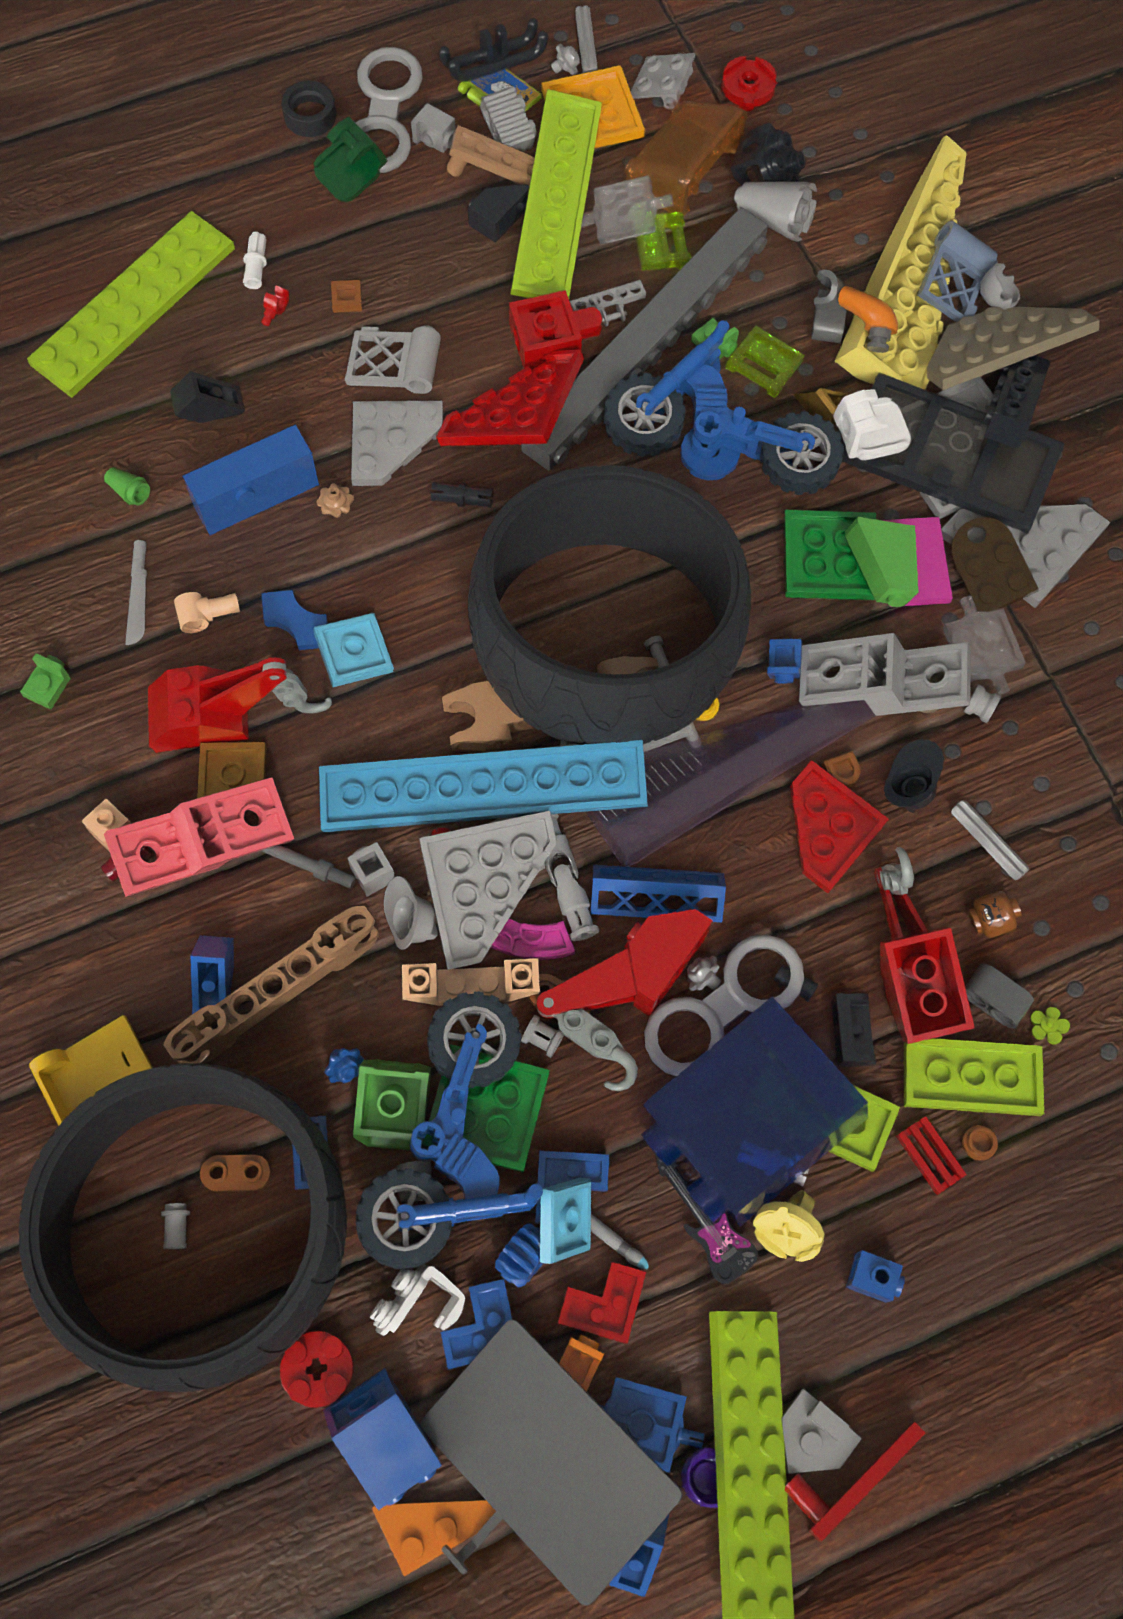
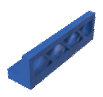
M593 865L591 914L648 918V916L686 911L691 908L692 910L697 909L713 920V922H722L726 892L724 873ZM599 891H613L620 898L613 905L598 904ZM637 893H646L653 901L645 907H636L630 899ZM670 895H677L686 903L678 909H669L663 901ZM704 897L717 898L716 912L701 911L696 903Z

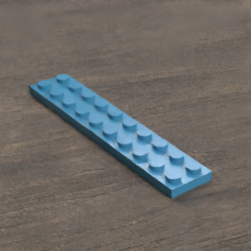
M643 740L319 766L320 821L323 832L522 817L550 811V814L648 807Z

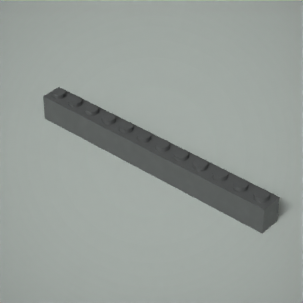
M740 207L575 379L548 443L522 444V452L548 471L556 464L563 463L569 454V450L575 444H580L585 439L588 430L594 424L598 425L604 419L606 399L608 400L610 390L612 388L615 389L620 380L629 379L630 375L637 374V376H643L644 371L649 365L654 366L658 362L666 347H672L676 343L684 328H690L694 324L703 308L706 310L711 306L719 291H725L729 287L736 273H742L746 269L754 254L758 255L763 251L768 241L766 239L768 225Z

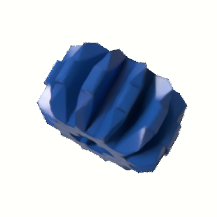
M531 1223L524 1225L511 1238L496 1260L495 1268L501 1273V1276L517 1287L524 1286L544 1264L540 1262V1228H536Z

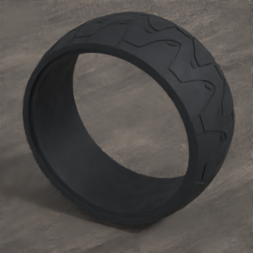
M614 465L588 466L562 471L537 481L536 484H531L520 491L519 494H516L496 514L483 537L472 567L468 595V617L474 650L492 688L494 687V691L502 702L518 717L523 718L526 723L554 738L578 745L620 743L634 740H643V744H646L652 740L657 741L670 736L672 733H676L688 726L713 703L727 685L735 671L746 642L751 610V588L746 559L735 532L722 514H719V511L697 492L669 477L665 478L664 475L648 470L643 471V469ZM615 545L649 553L681 571L695 584L706 599L713 613L717 628L692 653L664 667L632 674L595 673L565 665L538 651L514 629L501 609L500 601L511 583L524 570L551 554L579 546Z
M203 1063L172 1064L169 1067L167 1065L158 1066L133 1073L95 1092L93 1097L90 1096L78 1105L57 1127L41 1150L40 1157L36 1160L24 1190L22 1210L20 1211L19 1251L24 1278L32 1301L50 1332L66 1350L72 1352L77 1359L97 1372L129 1386L160 1392H192L231 1383L259 1370L290 1348L309 1328L327 1301L340 1270L347 1235L346 1201L340 1171L331 1148L324 1139L322 1132L310 1120L308 1114L284 1093L255 1076L245 1075L246 1073L236 1069ZM193 1104H219L244 1109L259 1115L282 1130L291 1140L305 1170L310 1193L311 1221L308 1243L296 1277L286 1294L267 1317L251 1331L231 1344L213 1352L178 1360H159L134 1351L118 1341L96 1320L87 1307L75 1279L71 1260L70 1238L74 1209L80 1191L90 1171L107 1148L122 1134L148 1117L169 1109Z

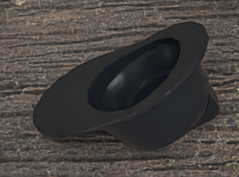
M916 740L908 743L899 751L884 786L885 797L891 804L905 807L908 812L914 813L916 809L923 808L933 801L944 765L942 749L930 740Z

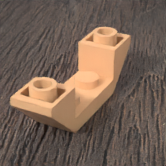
M538 958L504 960V967L437 970L436 963L402 965L403 1000L443 1006V1003L448 999H453L458 994L465 992L467 994L484 992L483 995H494L499 998L501 1003L539 994Z

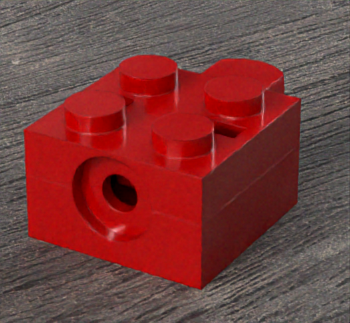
M566 290L509 303V325L523 368L529 366L531 370L544 363V356L552 351L582 350L583 339L596 337L601 333L602 314L595 307L573 311Z

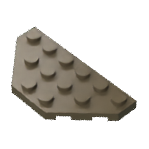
M1000 307L987 308L982 313L963 317L960 321L947 326L927 366V378L940 389H948L1099 331L1100 320L1086 310L1078 308L1011 307L1005 310Z

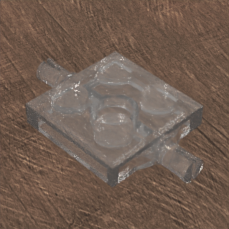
M649 175L594 188L595 206L593 213L583 215L581 228L596 224L597 238L601 245L656 232L655 217L657 209L673 206L672 194L655 198L652 193V182Z
M964 597L959 602L965 616L960 620L945 623L943 627L948 644L968 642L971 647L970 682L979 679H991L996 693L1000 695L1005 694L1010 689L1004 674L1022 669L1026 662L1004 608L992 612H978L973 597Z

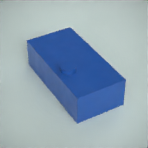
M296 424L183 475L194 508L209 535L319 485L312 452Z

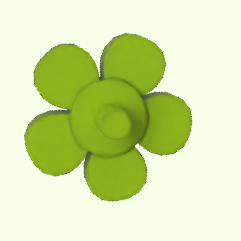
M1055 1007L1047 1008L1045 1015L1041 1011H1035L1030 1018L1031 1022L1035 1025L1031 1031L1033 1037L1037 1040H1043L1047 1035V1041L1052 1045L1061 1042V1034L1069 1031L1070 1023L1067 1019H1059L1060 1011Z

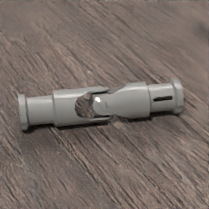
M550 814L557 844L544 863L551 882L557 887L559 907L562 915L567 917L572 931L570 934L571 941L585 940L597 934L599 928L593 924L588 910L590 902L586 891L575 880V877L578 879V869L567 837L562 835L557 822L559 815ZM566 857L570 860L571 865L561 864L552 871L553 863L558 858Z

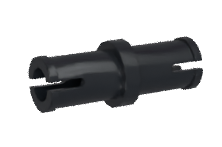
M435 481L432 483V490L443 491L444 493H431V501L457 503L458 507H465L467 504L492 508L493 500L483 499L481 496L494 497L493 488L472 487L464 482H460L459 485L437 483Z

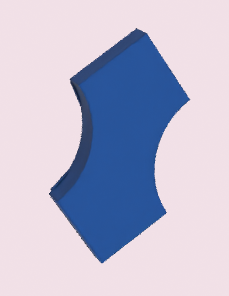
M293 590L262 593L265 626L278 627L290 633L296 640L299 650L319 648L313 631L316 626L328 624L326 614H314L303 609L297 603Z

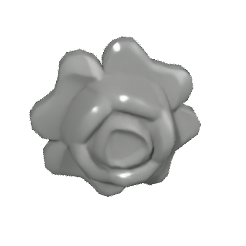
M560 43L556 46L558 52L557 60L551 63L552 69L556 74L564 70L574 76L578 72L576 66L580 63V58L572 46L564 47Z
M715 956L696 958L687 968V981L690 983L689 989L692 991L696 989L702 990L705 986H708L714 990L720 985L721 979L716 976L719 965L716 964L717 958Z

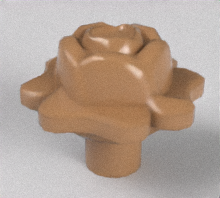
M331 484L329 489H321V495L316 503L319 507H322V514H331L338 518L342 513L347 514L350 512V504L354 501V497L349 494L350 490L348 487H339L336 484Z

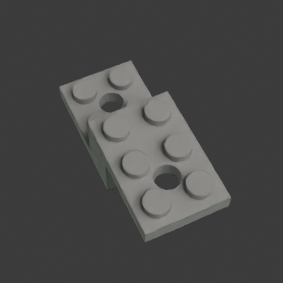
M894 633L802 645L799 702L803 707L865 700L876 716L969 706L971 647L966 642L904 650ZM840 667V671L836 676L832 678L826 677V673L830 668ZM934 673H945L944 678L940 682H929L930 677Z

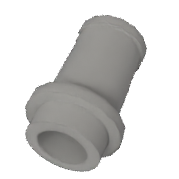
M166 1204L165 1211L161 1212V1216L165 1217L163 1249L187 1248L186 1216L190 1215V1211H187V1204Z

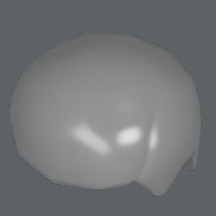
M996 263L980 281V294L991 307H1000L1003 310L1015 307L1020 300L1019 289L1014 284V276L1004 275L1002 272L1005 269V264Z

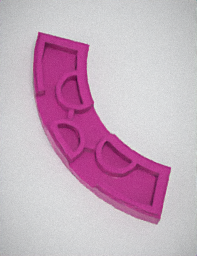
M508 919L491 945L497 951L523 959L538 958V960H550L575 954L563 921L547 925L521 924Z

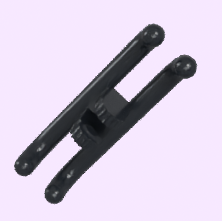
M535 18L529 19L525 33L510 40L507 39L506 27L500 24L495 27L494 45H492V37L489 30L484 29L480 32V49L451 57L449 48L442 46L439 49V57L441 63L449 68L450 75L456 81L467 82L537 59L547 47L548 34L545 31L539 32L537 42L531 49L508 56V52L523 48L533 41L537 34L538 21ZM480 61H483L485 63L466 70L460 69L461 67L477 63Z

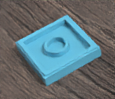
M374 613L314 627L313 632L332 687L393 672L394 667Z
M577 1178L543 1188L541 1196L540 1262L552 1264L590 1250L591 1179Z

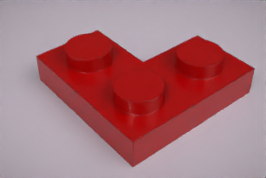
M612 1262L602 1297L568 1287L558 1324L628 1344L646 1272Z

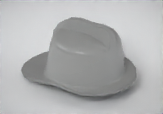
M401 876L394 877L388 883L385 891L384 913L393 933L396 946L404 950L411 943H421L426 940L435 939L438 932L433 905L429 901L416 896L405 878Z

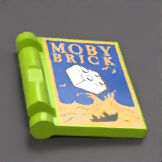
M508 69L471 81L461 82L458 86V91L462 94L468 91L467 97L478 106L481 105L482 97L511 86L514 87L517 94L522 95L526 106L525 111L542 97L541 93Z

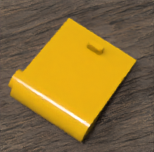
M125 1015L120 1016L66 1050L54 1049L47 1051L33 1059L29 1064L58 1126L78 1105L90 1096L93 1097L95 1092L128 1075L153 1068ZM124 1054H125V1057H126V1059H127V1061H128V1063H129L130 1066H128V1064H127V1062H126V1060H125V1058H124V1056H123Z

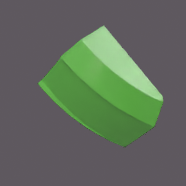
M380 1059L363 1060L359 1066L353 1137L369 1147L409 1151L413 1130L419 1124L426 1122L432 1067L420 1063Z

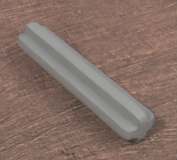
M578 6L575 9L582 72L588 73L597 71L591 13L588 6Z
M966 800L960 801L953 807L951 812L954 817L1014 880L1020 879L1028 872V865Z

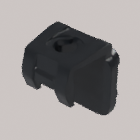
M766 123L740 137L731 171L735 180L741 185L745 182H750L746 172L748 166L753 165L760 167L761 175L766 182H799L798 176L801 170L805 168L806 159L801 151L798 152L792 147V139L788 132L780 129L776 130L771 123ZM753 143H757L758 147H755L752 150L750 145Z

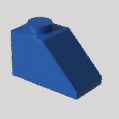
M199 936L190 956L193 1014L207 1005H216L230 995L234 971L233 938Z
M669 1514L609 1583L610 1586L643 1597L646 1596L664 1546Z

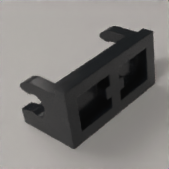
M865 993L836 994L831 1000L837 1068L875 1066L876 1058L873 1049L869 995Z

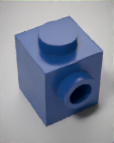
M862 1250L855 1254L845 1288L885 1303L891 1302L894 1296L899 1297L905 1283V1277L901 1276L903 1266Z

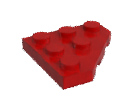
M811 760L792 782L790 787L802 874L829 894L889 819Z

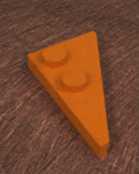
M486 1500L386 1505L380 1510L376 1506L372 1507L404 1576L442 1555L441 1549L445 1545L452 1549L477 1534L496 1512Z

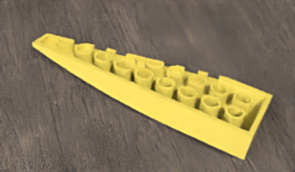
M947 135L942 138L908 200L865 290V293L886 302L896 315L898 331L896 334L891 335L889 342H886L889 345V351L878 353L867 350V343L871 342L868 338L869 332L864 329L865 323L863 320L854 315L835 359V362L855 378L870 384H874L875 377L879 372L925 390L929 382L927 366L938 346V336L943 332L944 322L941 321L942 312L917 296L935 252L936 246L934 242L937 234L948 221L952 220L957 223V220L954 219L955 210L960 206L961 198L958 195V188L963 183L967 154ZM942 257L940 264L943 273L951 272L949 262ZM950 277L945 278L947 285L949 284ZM932 282L929 291L937 297L942 296L938 282ZM885 387L886 390L913 399L915 401H920L917 398L911 397L909 395Z

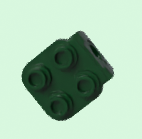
M347 117L336 124L329 132L327 138L333 144L314 161V173L317 179L341 202L352 201L379 177L380 169L387 163L385 155L351 117Z

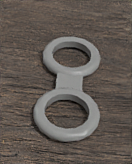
M382 47L370 52L361 61L357 70L358 84L363 93L371 98L368 117L357 121L356 124L364 132L372 129L388 130L396 135L400 143L397 151L392 156L386 158L387 163L380 169V173H387L398 168L408 157L411 150V141L404 125L398 122L400 102L413 96L418 91L423 79L422 67L416 57L408 51L397 47ZM394 60L408 67L411 72L409 81L403 87L396 90L379 89L369 80L371 69L383 61Z
M771 935L751 936L739 942L727 956L723 969V985L702 1001L692 997L672 998L660 1004L649 1016L644 1031L645 1048L652 1062L665 1073L677 1077L697 1076L709 1070L721 1056L725 1043V1027L747 1010L758 1014L776 1013L790 1006L800 994L804 982L803 963L796 950L785 940ZM756 949L776 951L785 958L790 967L791 978L788 987L781 995L773 999L760 1000L753 998L742 990L738 982L737 970L740 961L746 954ZM678 1011H690L700 1015L707 1022L711 1030V1042L708 1050L701 1058L693 1062L679 1063L669 1059L662 1052L658 1044V1032L662 1022L669 1015Z

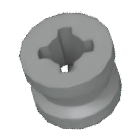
M978 684L970 698V705L965 707L964 713L968 715L975 714L980 717L982 722L987 723L1002 695L998 693L990 694L985 691L983 686Z

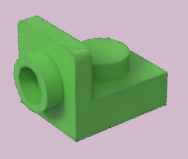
M712 318L692 334L691 342L696 346L703 343L713 333L718 322ZM736 327L727 331L723 338V343L718 347L721 351L719 359L724 356H730L737 348L739 330Z
M36 653L32 659L37 666L20 693L23 697L48 709H52L71 678L64 668L65 664L61 660L51 655L43 657Z

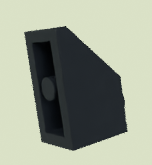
M523 184L485 188L478 197L472 198L468 205L469 226L496 243L525 212L530 187Z
M189 371L170 390L176 417L204 423L240 415L245 411L239 386Z

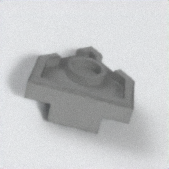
M804 1389L800 1390L781 1418L785 1446V1464L788 1474L840 1469L862 1439L849 1428L846 1422Z

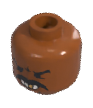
M996 891L974 899L973 908L969 909V914L977 934L983 933L987 938H994L1014 931L1017 928L1016 918L1022 916L1016 898L1009 899L1003 891Z

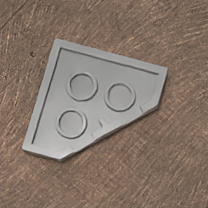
M353 401L352 485L383 486L391 479V474L400 466H406L421 453V448L431 439H437L436 436L443 424V402Z

